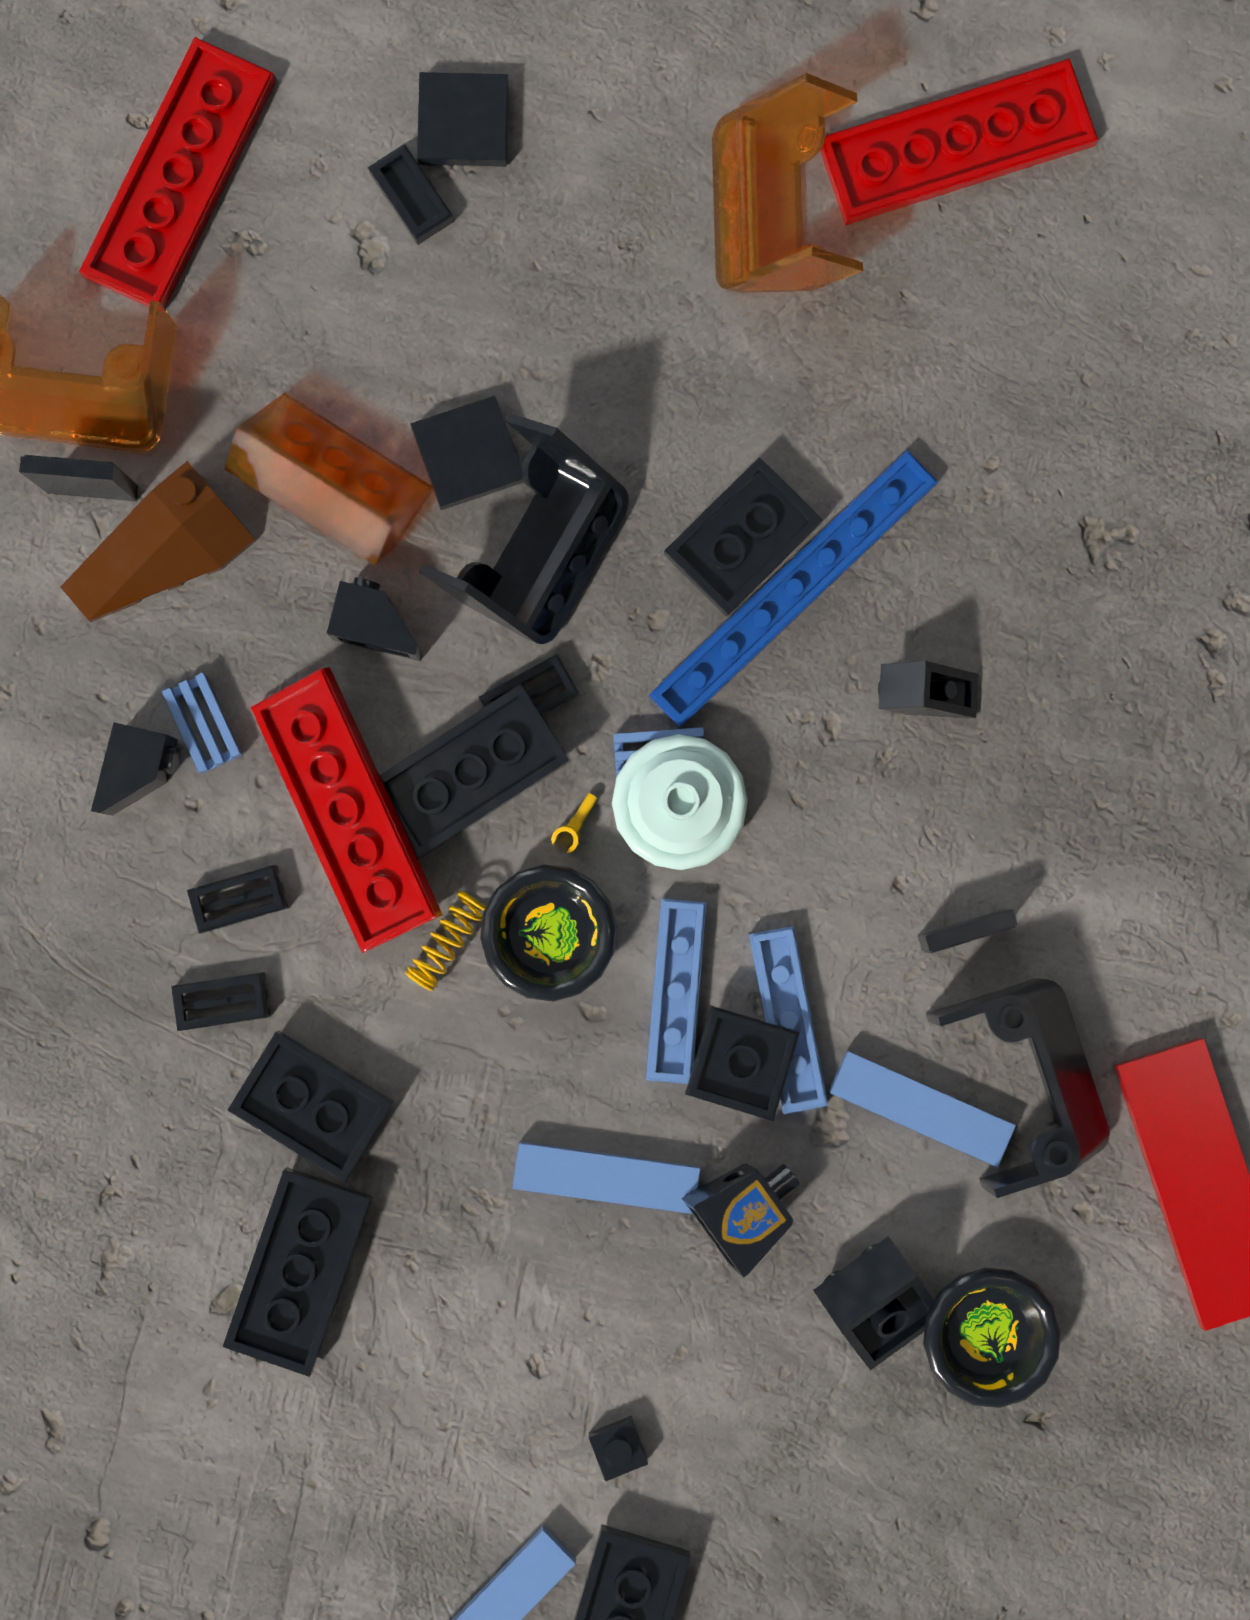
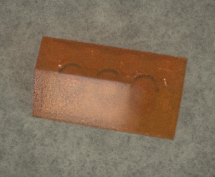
M285 392L237 427L224 470L240 479L247 486L259 491L279 504L283 509L295 514L322 534L331 537L374 566L398 545L433 490L432 486Z

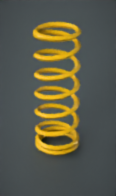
M464 891L457 893L459 899L477 916L452 905L448 907L449 911L468 929L446 919H439L440 924L460 943L436 932H430L431 937L450 956L422 945V950L441 969L415 958L412 959L413 963L421 971L412 966L407 967L408 970L405 971V974L410 979L429 991H435L434 987H437L438 983L436 978L427 969L439 974L447 973L445 965L435 955L450 961L456 959L454 952L444 942L456 947L465 946L464 940L452 928L466 934L474 933L473 927L460 914L476 921H481L483 918L482 914L473 905L483 911L486 906Z

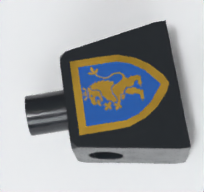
M746 1163L684 1196L682 1200L729 1266L744 1278L792 1226L794 1220L781 1201L796 1190L800 1183L785 1164H782L764 1178L756 1168Z

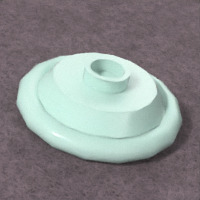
M681 734L653 739L631 754L616 777L612 798L617 830L631 850L655 866L676 870L707 865L728 851L744 826L748 804L743 776L729 755L706 739Z

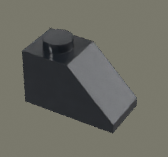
M357 577L354 578L353 584L343 581L339 582L326 633L332 640L412 660H421L422 651L384 591L379 590V583Z
M928 661L881 664L880 682L878 684L879 709L905 715L976 718L977 673Z
M113 722L91 811L113 816L166 784L169 774H174L179 764L180 748L176 747L178 739L166 734Z

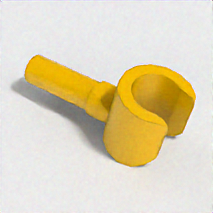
M591 793L587 794L569 823L559 827L553 833L551 838L552 845L555 844L562 831H567L574 838L573 845L568 849L567 853L574 851L579 846L581 841L579 830L598 798Z

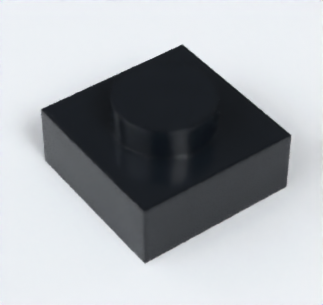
M632 1416L589 1432L588 1438L605 1482L648 1465V1457Z

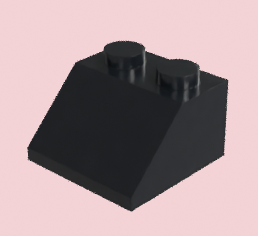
M889 1236L881 1242L867 1247L860 1257L842 1270L828 1275L824 1282L813 1290L841 1333L870 1371L924 1332L926 1315L934 1302Z

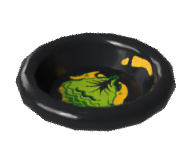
M543 864L516 872L496 888L483 911L480 940L487 965L504 986L527 999L555 1002L581 994L602 977L614 955L617 925L610 901L592 879L570 867Z
M984 1267L959 1275L938 1292L926 1315L923 1345L932 1373L949 1393L974 1406L1002 1408L1026 1400L1047 1382L1059 1359L1061 1330L1053 1304L1035 1282L1013 1270Z

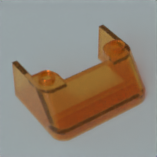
M805 73L725 114L718 121L712 136L715 273L720 287L737 293L814 291L863 272V262L828 252L814 244L803 246L800 164L814 158L822 148L825 140V117L858 102L856 92Z
M0 294V435L136 453L149 451L156 446L162 432L177 325L160 302L150 301L144 345L120 344L111 349L104 360L102 377L14 366L16 347L13 339L7 334L11 304Z

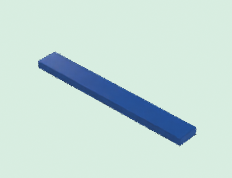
M908 450L903 453L649 694V698L680 729L932 490L938 481Z

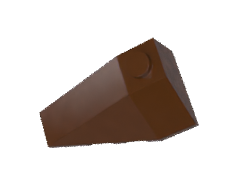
M186 461L149 492L60 588L88 621L93 622L140 603L146 597L166 589L170 591L183 585V582L203 574L210 575L220 571L257 540L203 477Z

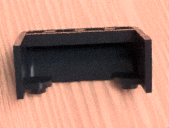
M509 413L505 422L532 444L523 461L522 477L525 484L536 493L493 569L481 562H471L455 578L423 564L419 573L464 605L530 641L546 644L558 635L622 522L628 509L629 498L623 485L558 428Z
M1032 979L926 1013L928 1022L938 1026H944L984 1013L991 1032L999 1039L1007 1042L1029 1040L1057 1127L1044 1131L1036 1137L1031 1148L1032 1162L979 1178L982 1188L996 1198L1071 1174L1101 1152L1109 1141V1126L1065 993L1056 982L1048 979Z

